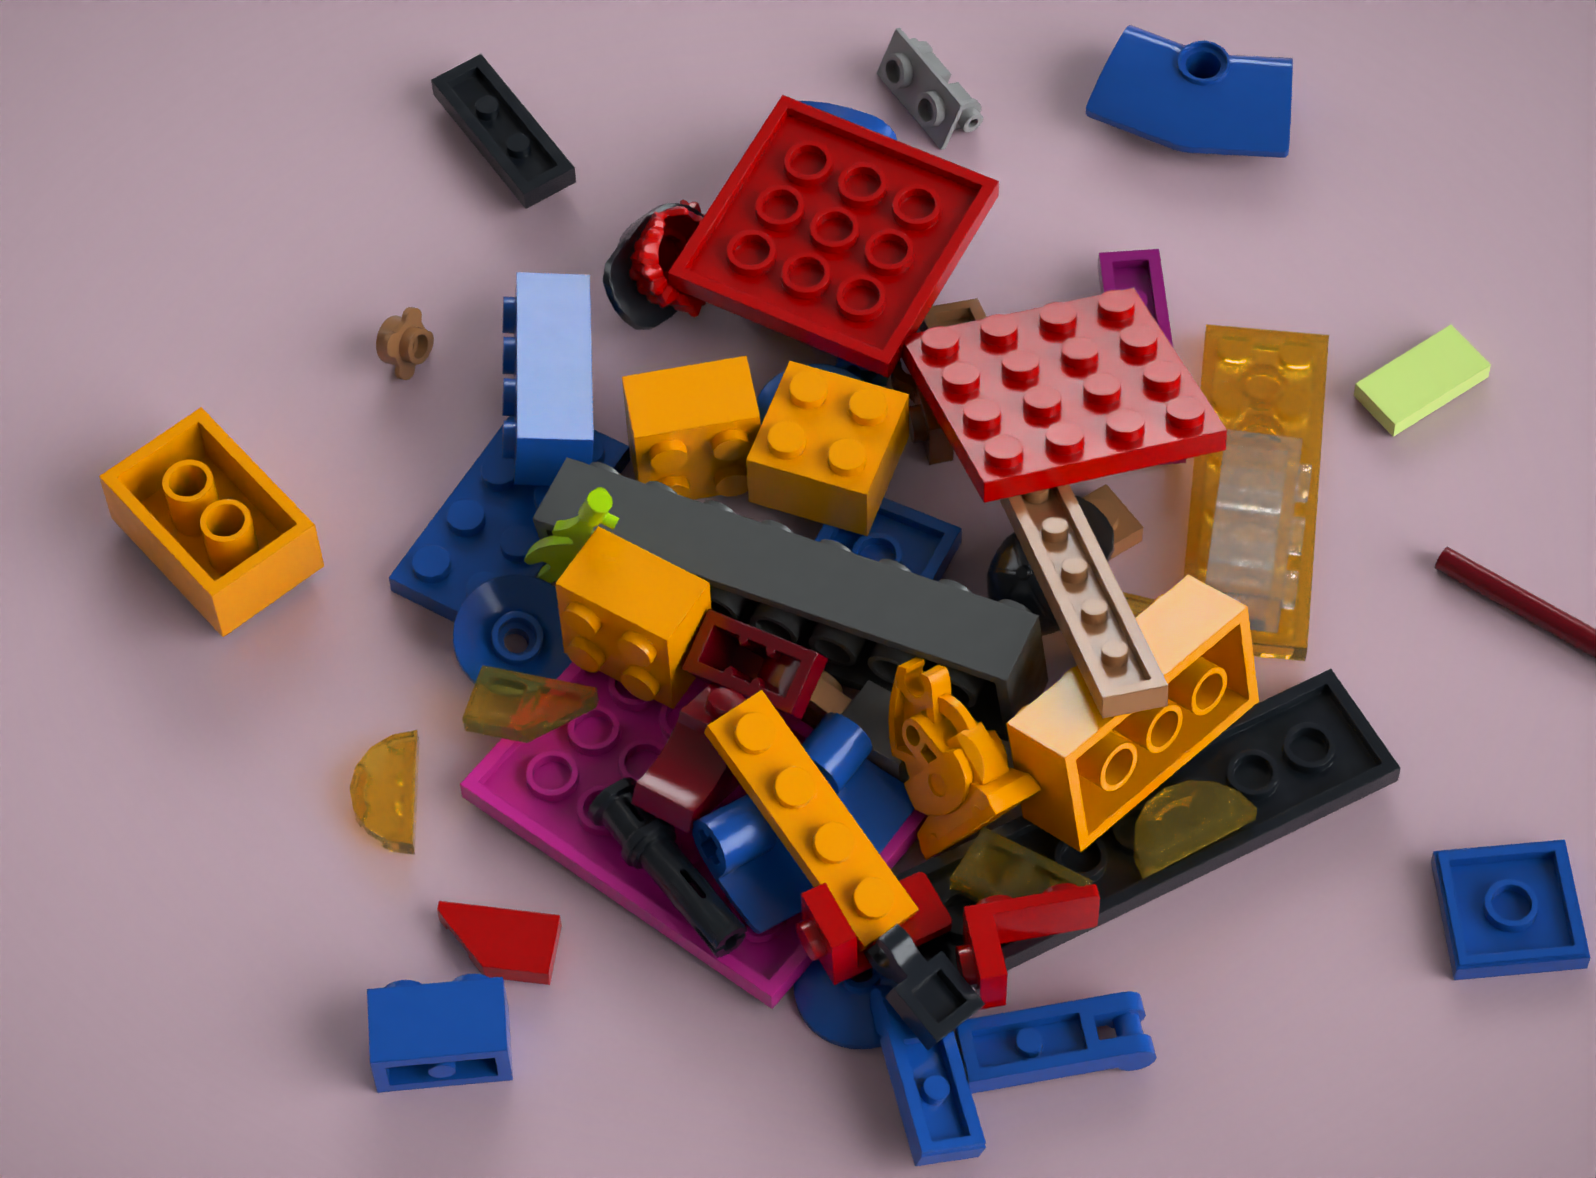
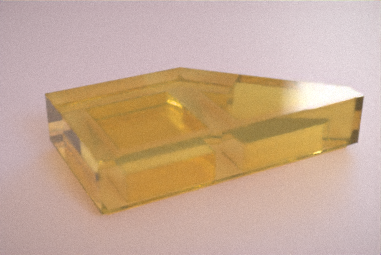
M482 665L462 721L465 731L528 743L595 709L599 701L597 688Z
M982 827L951 876L950 889L978 902L993 895H1007L1016 898L1039 894L1051 886L1062 883L1085 886L1092 884V880L1000 834Z

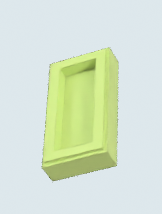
M1449 325L1355 384L1354 397L1394 437L1488 378L1491 364L1452 325Z

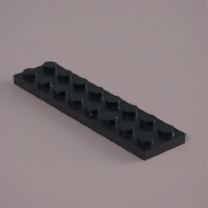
M1329 669L1254 705L1082 852L1077 851L1023 818L1022 815L896 875V878L900 881L917 872L925 873L952 918L951 931L916 948L927 962L943 951L958 970L955 947L964 945V906L975 905L978 901L993 895H1007L1016 898L1039 894L1051 886L1062 883H1072L1077 886L1097 885L1100 895L1097 926L1001 944L1008 971L1397 782L1401 768L1333 670Z

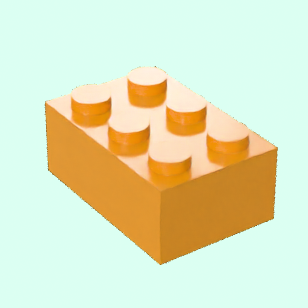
M202 407L99 476L111 518L222 637H225L324 567L315 524Z

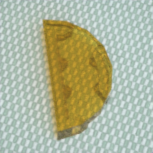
M417 730L393 734L370 747L355 766L350 784L354 815L359 826H362L368 835L382 842L385 849L415 855L419 765V736Z
M1188 780L1165 787L1146 802L1135 823L1134 860L1142 878L1145 879L1256 820L1257 808L1239 791L1215 781Z

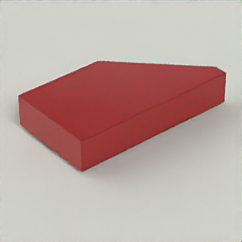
M446 901L438 902L437 912L439 921L456 937L467 951L469 959L482 975L489 978L503 977L504 980L550 985L562 928L560 915Z

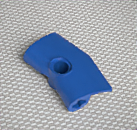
M1129 25L1120 36L1096 82L1086 105V115L1097 121L1180 152L1285 158L1289 154L1293 58L1229 55L1223 47L1214 42L1204 40L1183 45Z
M827 713L801 745L880 854L913 812L914 807L906 792L904 783L866 759L873 749L872 742L866 732L855 722L841 714ZM748 794L694 821L692 835L700 856L725 896L753 932L757 934L763 933L802 912L801 893L814 887Z

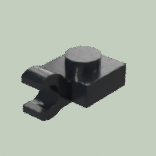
M898 924L879 937L876 943L864 952L868 962L879 974L885 978L892 979L898 984L885 998L927 1050H930L985 1005L943 951L927 962L916 948L909 934Z

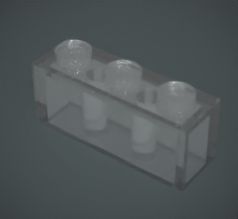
M1227 429L1226 450L1223 451L1205 584L1248 606L1250 630L1278 633L1281 608L1294 610L1299 571L1286 569L1288 555L1301 556L1306 518L1294 517L1293 513L1295 502L1307 503L1312 465L1300 464L1302 438Z

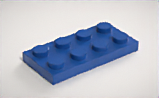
M509 416L506 421H514V416ZM503 425L389 576L392 592L452 622H455L458 610L464 600L479 585L493 578L510 574L537 577L541 568L547 564L539 562L529 565L524 562V559L530 547L540 540L532 518L550 486L514 485V459L502 458ZM594 430L592 462L604 463L621 474L631 460L629 446Z

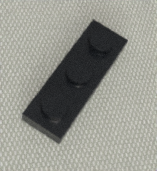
M482 54L431 79L433 95L525 209L576 183L575 167Z

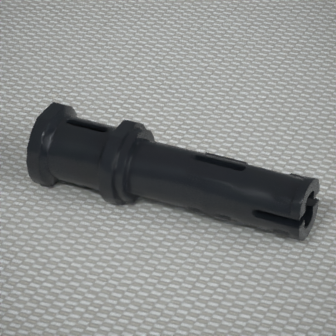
M631 777L623 778L605 788L590 804L588 809L589 819L597 826L606 827L622 847L621 857L627 865L636 869H645L673 906L682 914L717 958L723 957L736 949L745 939L747 928L679 849L675 842V827L631 804L637 782Z

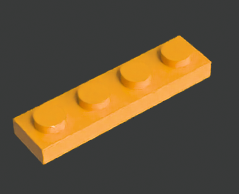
M760 690L707 725L704 734L812 886L817 887L823 883L827 884L857 936V949L859 952L876 942L879 937L896 924L901 925L916 914L919 910L763 690Z

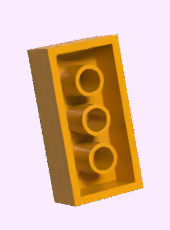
M1189 574L1169 591L1159 595L1147 609L1135 617L1168 683V706L1102 719L1078 666L1067 670L1060 680L1033 702L1022 707L1006 723L1014 769L1029 773L1042 788L1041 791L1021 803L1023 818L1079 852L1087 848L1259 702L1248 606Z

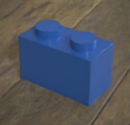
M465 974L450 982L421 984L413 980H399L389 983L384 988L367 989L370 1066L377 1093L513 1080L509 1005L503 977L489 978L482 974Z

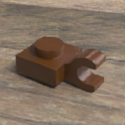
M899 360L891 373V385L894 390L909 394V399L915 404L909 406V434L912 442H923L929 465L953 461L954 449L912 375L904 372L902 363Z

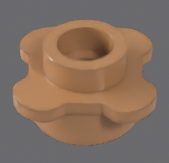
M415 307L406 308L403 311L402 317L394 315L387 318L381 325L376 339L378 357L384 363L395 365V376L402 380H409L414 375L415 366L423 363L428 358L434 344L433 333L425 329L421 321L422 312Z

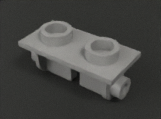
M896 28L876 74L941 150L946 149L954 130L963 129L965 132H972L981 125L983 121V116L980 113L981 104L976 99L971 98L959 82L948 84L952 74L935 56L932 47L926 41H918L916 38L909 39L901 28Z

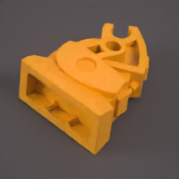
M915 657L897 667L890 696L888 725L892 756L905 762L909 775V780L904 782L909 799L915 810L928 816L917 833L921 852L925 859L928 860L980 831L1041 791L1042 788L1029 773L1008 767L1006 750L996 731L986 730L983 723H978L966 707L952 696L951 681L947 668L937 665L923 672L924 659Z

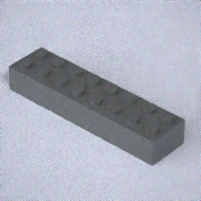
M567 457L532 518L540 540L553 536L552 530L556 521L576 517L579 508L588 494L597 487H602L608 491L613 501L608 513L618 517L619 520L614 530L603 524L598 526L710 582L711 608L713 611L821 654L828 659L824 671L832 675L840 684L857 690H861L867 681L870 680L891 692L897 667L915 657L924 659L923 672L937 665L944 666L949 672L952 696L966 707L978 723L982 722L986 730H995L999 738L1009 742L1006 723L1022 707L1038 698L1044 692L1049 681L1039 615L1033 614L1027 607L1016 601L1003 599L997 602L972 593L967 587L949 579L935 581L912 573L907 567L896 561L882 559L878 562L854 554L846 546L834 540L823 539L818 542L793 533L787 526L777 521L763 520L759 522L735 514L732 509L720 502L707 500L702 503L678 495L672 488L663 483L649 481L645 484L622 476L615 469L604 463L592 462L586 464Z

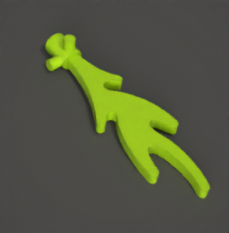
M597 487L591 491L579 508L576 517L567 520H557L552 530L553 536L545 537L530 547L524 559L525 563L529 565L539 562L547 563L541 568L537 578L548 583L557 581L594 533L595 526L603 524L614 530L619 518L608 513L613 504L612 497L608 491L602 487Z

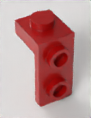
M917 872L899 881L919 909L914 916L900 925L912 938L916 947L951 931L952 918L925 873ZM823 883L801 893L803 921L796 924L799 939L812 961L820 960L833 985L872 968L864 952L876 942L859 952L857 949V936L827 884Z
M1062 883L1051 886L1039 894L1016 898L1007 895H993L978 901L975 905L964 906V945L955 947L956 962L960 974L970 986L974 985L975 992L985 1003L981 1009L1006 1005L1008 973L1001 944L1097 926L1100 895L1097 885L1077 886L1072 883Z

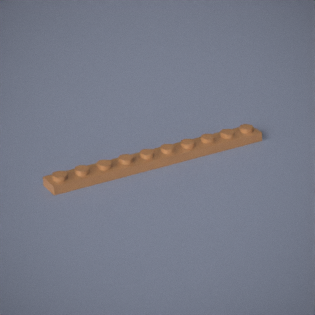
M978 298L935 305L931 307L919 329L923 332L932 327H947L981 320L987 316ZM1070 485L1000 499L1102 719L1168 706V683Z

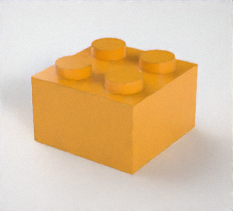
M747 356L622 376L628 444L635 480L645 484L649 481L663 483L672 488L678 495L693 500L718 495L732 497L748 491L746 459L761 427Z
M789 360L746 459L748 502L868 536L909 437V394Z
M598 526L555 583L564 653L581 669L591 673L600 671L620 681L635 697L644 701H652L654 699L674 709L696 679L695 676L682 668L708 609L712 610L710 582Z

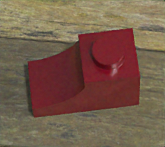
M708 609L682 669L708 684L713 682L723 688L735 690L742 694L745 699L763 690L777 711L801 720L828 659L815 651Z
M712 682L683 707L661 753L647 772L636 782L631 804L689 833L693 829L695 820L709 814L740 785L704 734L707 725L747 699L735 690L723 688Z

